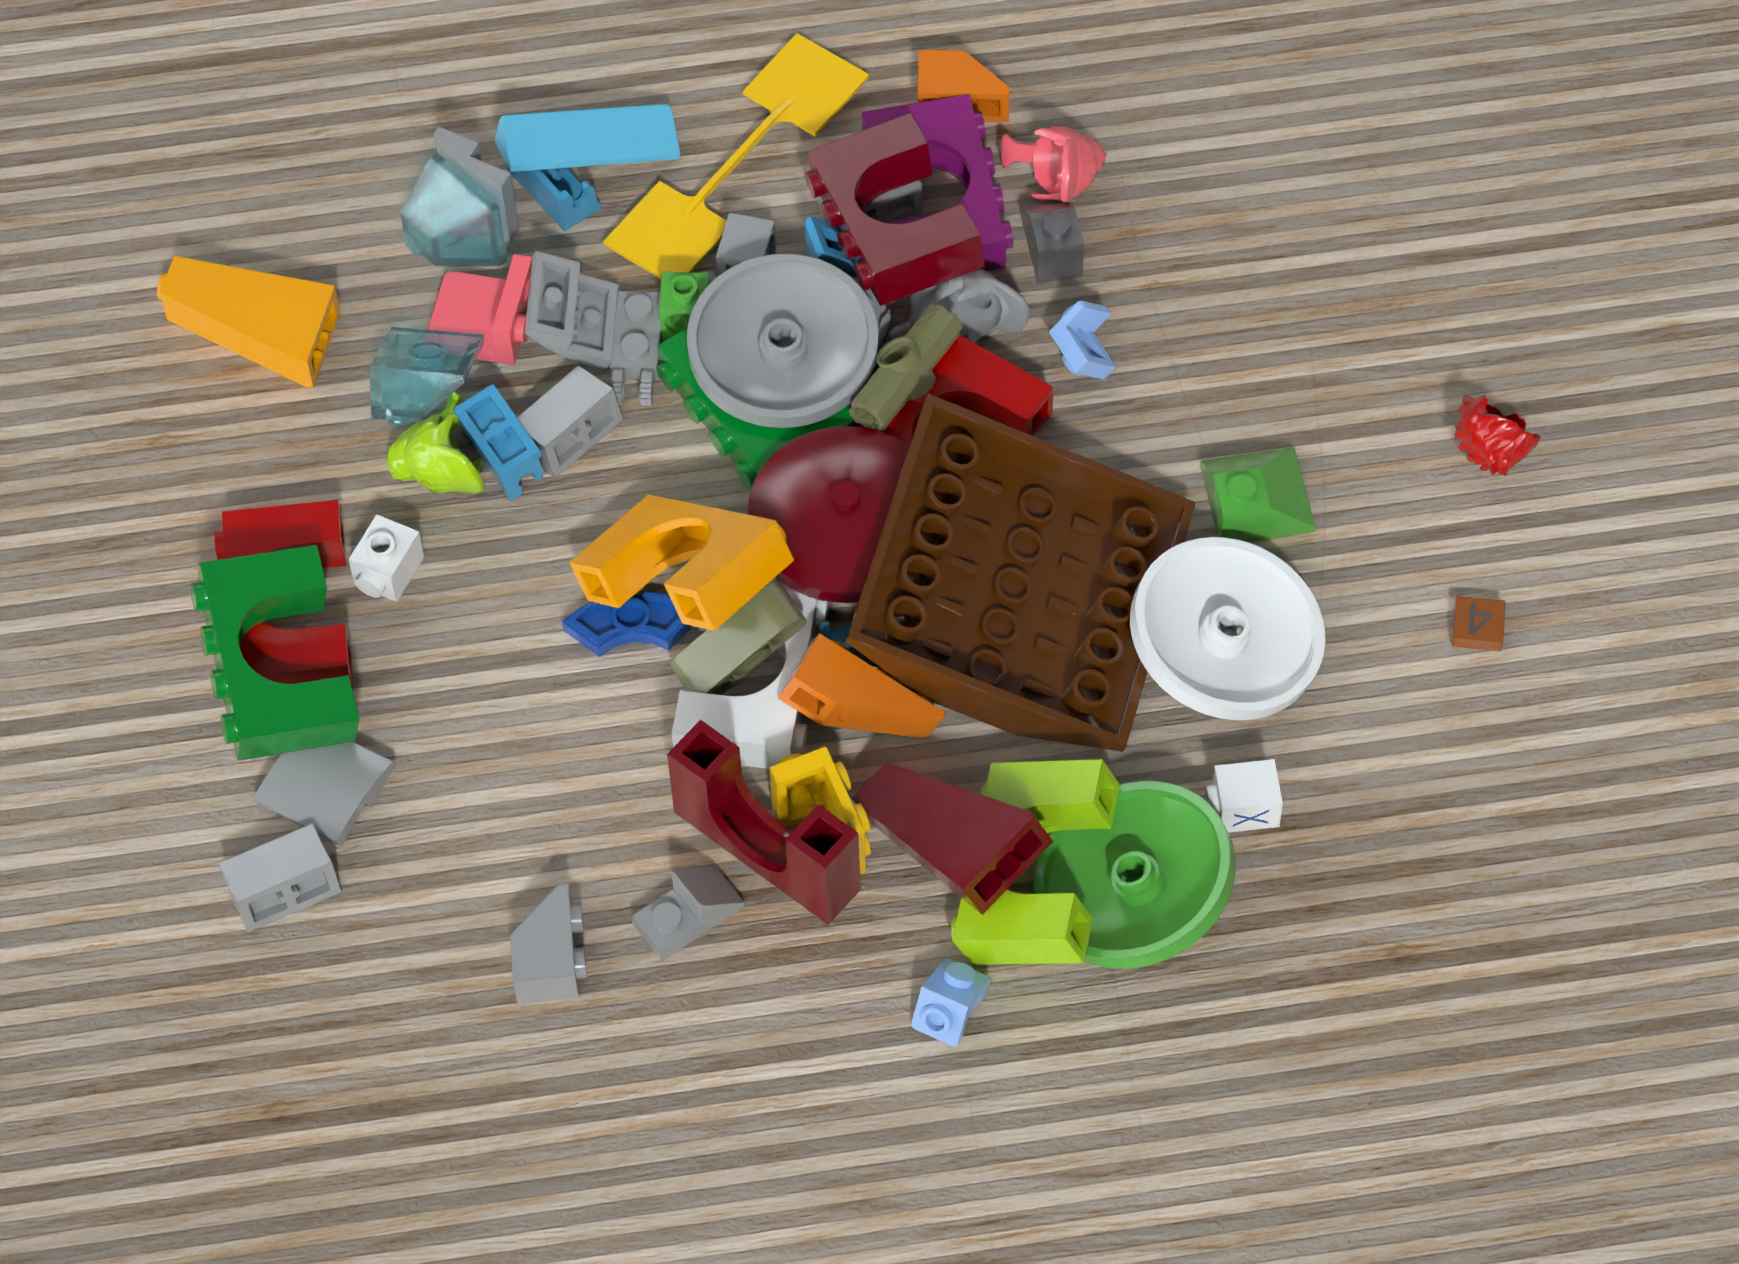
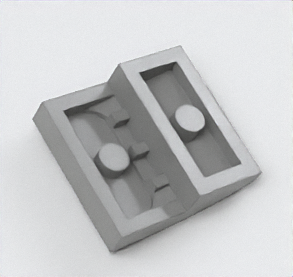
M438 127L434 132L443 189L453 203L471 220L491 233L511 241L519 229L511 173L483 162L478 142Z
M535 251L532 258L525 334L561 356L606 371L612 360L618 284L579 274L580 262Z
M354 742L282 753L269 770L252 800L259 806L301 827L313 823L319 836L342 847L365 805L372 807L395 763Z

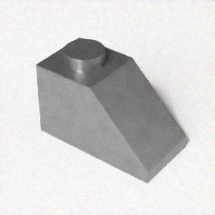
M1057 200L1019 204V211L1037 284L1083 277L1084 241L1075 206L1070 202L1063 203Z

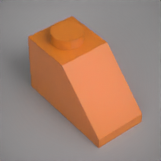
M947 49L918 51V103L970 94L974 112H982L984 122H1009V86L964 50Z

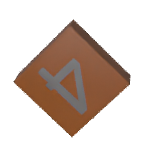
M1456 596L1452 647L1501 651L1506 601Z

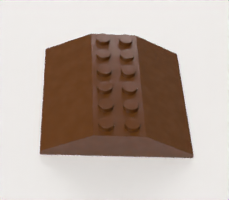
M928 393L924 400L845 642L915 693L926 696L933 703L1011 734L1123 752L1127 746L1148 672L1137 654L1131 636L1130 610L1132 600L1141 579L1151 564L1170 548L1185 542L1196 502Z

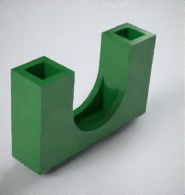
M688 328L657 345L660 360L657 373L662 383L671 392L675 389L683 398L684 408L690 418L696 424L702 422L710 431L709 437L712 444L720 455L726 456L728 454L736 463L735 467L740 479L748 489L752 488L756 476L767 460L777 450L797 437L831 427H860L851 417L848 405L826 419L798 427L774 428L742 421L715 405L698 385L688 357Z
M317 545L199 563L198 581L190 584L191 599L194 611H203L206 626L200 627L202 647L205 656L213 655L216 670L210 671L212 691L215 700L223 699L226 714L221 715L222 734L225 744H234L237 761L356 741L359 715L349 675L297 684L274 682L256 673L243 658L239 647L240 641L245 634L261 622L274 618L324 611L327 585Z

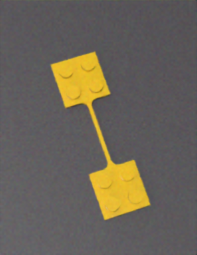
M796 33L743 90L744 96L769 110L770 115L702 187L697 195H683L659 181L603 241V245L661 280L662 272H693L721 241L727 220L708 210L705 206L706 199L777 123L790 122L816 137L869 79V74Z

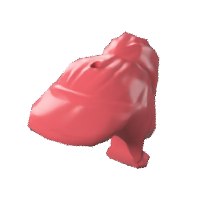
M1052 126L1050 129L1041 128L1036 130L1034 134L1040 135V138L1034 143L1014 141L1008 134L1002 136L998 150L1003 168H1008L1011 164L1018 161L1032 163L1035 179L1045 191V193H1030L1033 198L1038 200H1057L1063 203L1074 200L1093 184L1096 173L1102 170L1107 153L1098 141L1089 136L1079 134L1074 129L1063 126Z

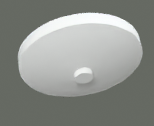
M1207 537L1189 540L1170 548L1160 555L1145 572L1135 591L1131 604V636L1134 647L1145 669L1155 682L1174 699L1195 711L1209 716L1228 720H1252L1278 713L1290 706L1305 692L1317 674L1323 659L1325 649L1324 621L1311 590L1303 579L1283 560L1271 552L1248 542L1224 537Z

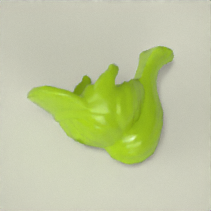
M447 390L448 401L446 408L440 414L432 415L404 431L389 447L386 465L393 479L403 482L417 481L429 491L437 494L446 492L477 494L486 487L479 474L483 466V459L478 458L471 463L462 451L458 449L457 441L452 436L453 430L459 425L453 408L463 403L464 399L456 391Z

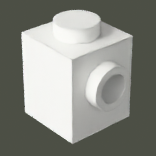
M376 514L348 559L354 585L368 596L374 598L383 596L397 602L424 559L420 533L417 530Z

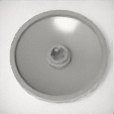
M765 255L746 260L731 267L715 278L702 292L694 305L688 323V357L693 375L700 388L715 405L726 413L742 421L759 426L774 428L804 426L819 422L841 411L854 400L867 384L877 362L876 356L879 348L878 323L875 311L866 293L858 283L841 269L820 259L804 255Z

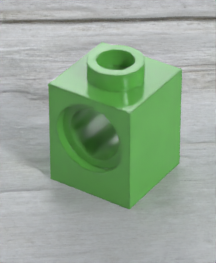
M662 272L659 302L662 342L688 328L694 305L702 292L710 284L709 273Z

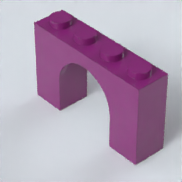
M970 94L861 112L862 131L903 115L912 114L928 142L931 167L955 176L967 190L964 197L953 207L963 204L980 233L985 267L981 269L990 271L1006 268V249L1013 248L1014 246L1012 229L1009 220L1001 221L999 212L1004 211L1002 189L1000 184L992 185L990 175L995 174L993 154L990 147L983 148L981 139L986 137L984 119L981 111L974 112ZM933 214L887 221V223H909Z

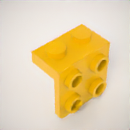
M825 746L804 755L800 753L788 755L782 758L776 765L769 767L772 814L774 818L786 827L801 823L819 804L858 832L860 875L866 873L865 857L871 855V849L865 833L871 831L870 824L861 803L853 805L847 791L851 790V783L841 761L833 763Z

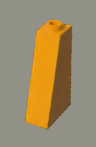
M179 256L173 257L168 272L161 274L157 285V298L162 300L168 321L298 384L314 388L341 314L334 285Z

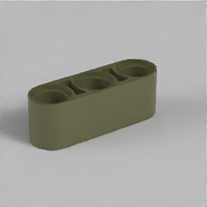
M777 579L772 580L716 631L707 629L673 658L670 667L687 691L723 695L799 632L807 620L780 581Z

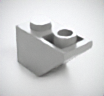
M569 884L557 885L510 935L513 984L518 1004L579 998L578 979L587 978L585 948H575L574 933L584 932L581 902L571 901Z

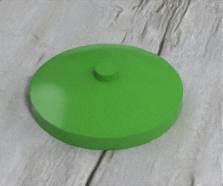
M1138 781L1120 785L1111 829L1060 830L1051 832L1049 836L1053 843L1039 856L1034 875L1035 894L1075 893L1093 917L1085 962L1105 968L1131 969L1153 965L1179 954L1198 941L1212 927L1224 910L1230 897L1236 873V859L1233 843L1225 825L1206 800L1179 785L1159 781Z

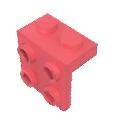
M514 254L507 279L455 271L446 273L425 336L427 350L434 353L515 365L521 343H525L528 335L525 334L532 257Z

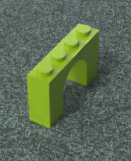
M1103 759L991 763L987 783L983 784L980 795L1029 811L1036 817L1048 834L1060 830L1111 829L1120 784ZM1008 888L983 915L961 898L958 915L954 916L951 923V936L954 944L971 965L1084 964L1093 917L1075 893L1020 894L1009 891Z

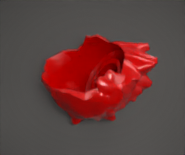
M1464 395L1462 397V405L1457 409L1461 412V420L1455 424L1457 431L1454 434L1456 439H1462L1458 446L1459 450L1467 451L1466 458L1469 462H1474L1475 465L1482 464L1480 467L1482 471L1490 470L1492 475L1498 472L1499 475L1506 476L1509 468L1514 467L1516 463L1523 460L1537 446L1540 435L1525 431L1526 422L1517 413L1504 416L1497 407L1487 404L1489 399L1486 396L1482 395L1474 398Z

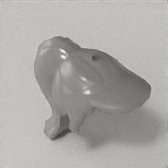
M978 269L911 294V314L909 320L894 326L887 334L893 339L904 337L930 304L942 305L960 320L963 326L959 332L960 335L963 337L967 336L968 340L977 344L982 338L996 329L1008 333L1022 331L1028 323L1030 309L1021 294L1007 284L996 280L985 270Z

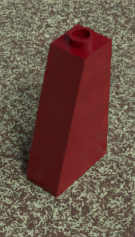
M887 762L851 798L855 804L861 803L872 825L982 915L1053 843V840L1036 817L1027 810Z

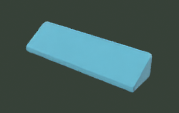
M668 104L504 115L499 120L494 139L509 172L675 160L680 157L673 113Z

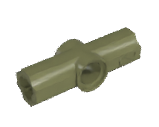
M930 304L904 337L891 340L879 350L876 356V361L880 366L879 369L851 402L852 407L848 410L856 423L865 428L883 432L907 401L921 397L933 387L936 376L932 369L960 336L959 332L963 328L955 314L950 313L942 305Z

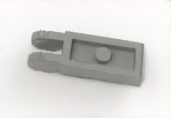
M618 291L612 360L610 364L611 387L614 389L618 405H623V399L625 398V379L641 380L638 390L641 406H652L654 383L659 378L657 367L660 366L657 345L662 343L659 318L660 292Z

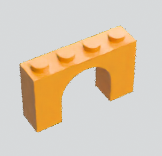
M648 494L569 563L588 601L620 608L658 574L678 563L690 560L664 583V586L683 624L716 631L790 565L794 559L786 543V534L776 520Z

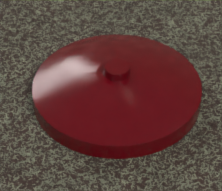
M849 426L831 427L797 437L777 450L760 469L751 488L748 515L776 520L786 534V543L794 561L776 576L780 582L798 593L822 601L836 603H854L859 601L909 449L906 443L891 435L873 429Z

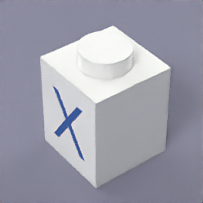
M1275 759L1215 765L1213 785L1205 786V800L1217 812L1228 833L1280 827L1283 802Z

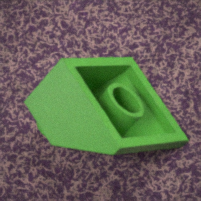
M1295 447L1201 461L1200 467L1218 537L1251 542L1315 532V524Z

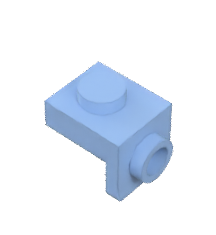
M1078 301L1063 312L1061 320L1049 331L1063 353L1062 361L1064 365L1077 376L1084 375L1104 380L1116 368L1094 333L1110 316L1106 306Z
M944 958L921 987L911 1023L912 1028L946 1044L957 1046L962 1039L968 1017L987 995L991 977L975 971L965 963L954 962Z

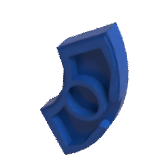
M644 591V595L632 596L620 608L589 602L562 621L564 632L599 657L615 646L630 642L653 643L669 651L692 627L681 622L668 594Z

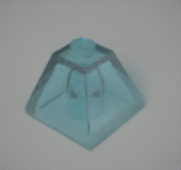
M438 152L435 153L428 160L400 211L404 230L401 236L405 245L413 254L417 256L422 254L435 266H502L507 262L499 206Z
M391 327L370 365L371 419L386 420L394 425H406L411 422L418 423L464 384L484 344V335Z

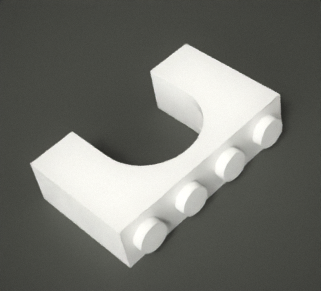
M780 582L807 620L799 632L777 649L785 661L781 673L775 681L763 690L745 696H725L680 690L672 728L673 747L701 719L740 748L741 766L769 769V767L776 765L782 758L795 753L804 754L807 724H801L802 713L779 700L778 697L801 657L815 640L818 624L827 621L829 602L805 596ZM698 627L699 631H706V630H707V629Z

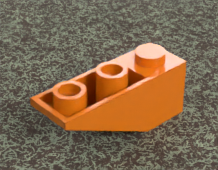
M820 633L801 657L778 697L779 700L819 725L926 739L946 714L934 706L932 701L926 696L912 692L893 680L883 669L869 665L850 653L842 643L830 640Z

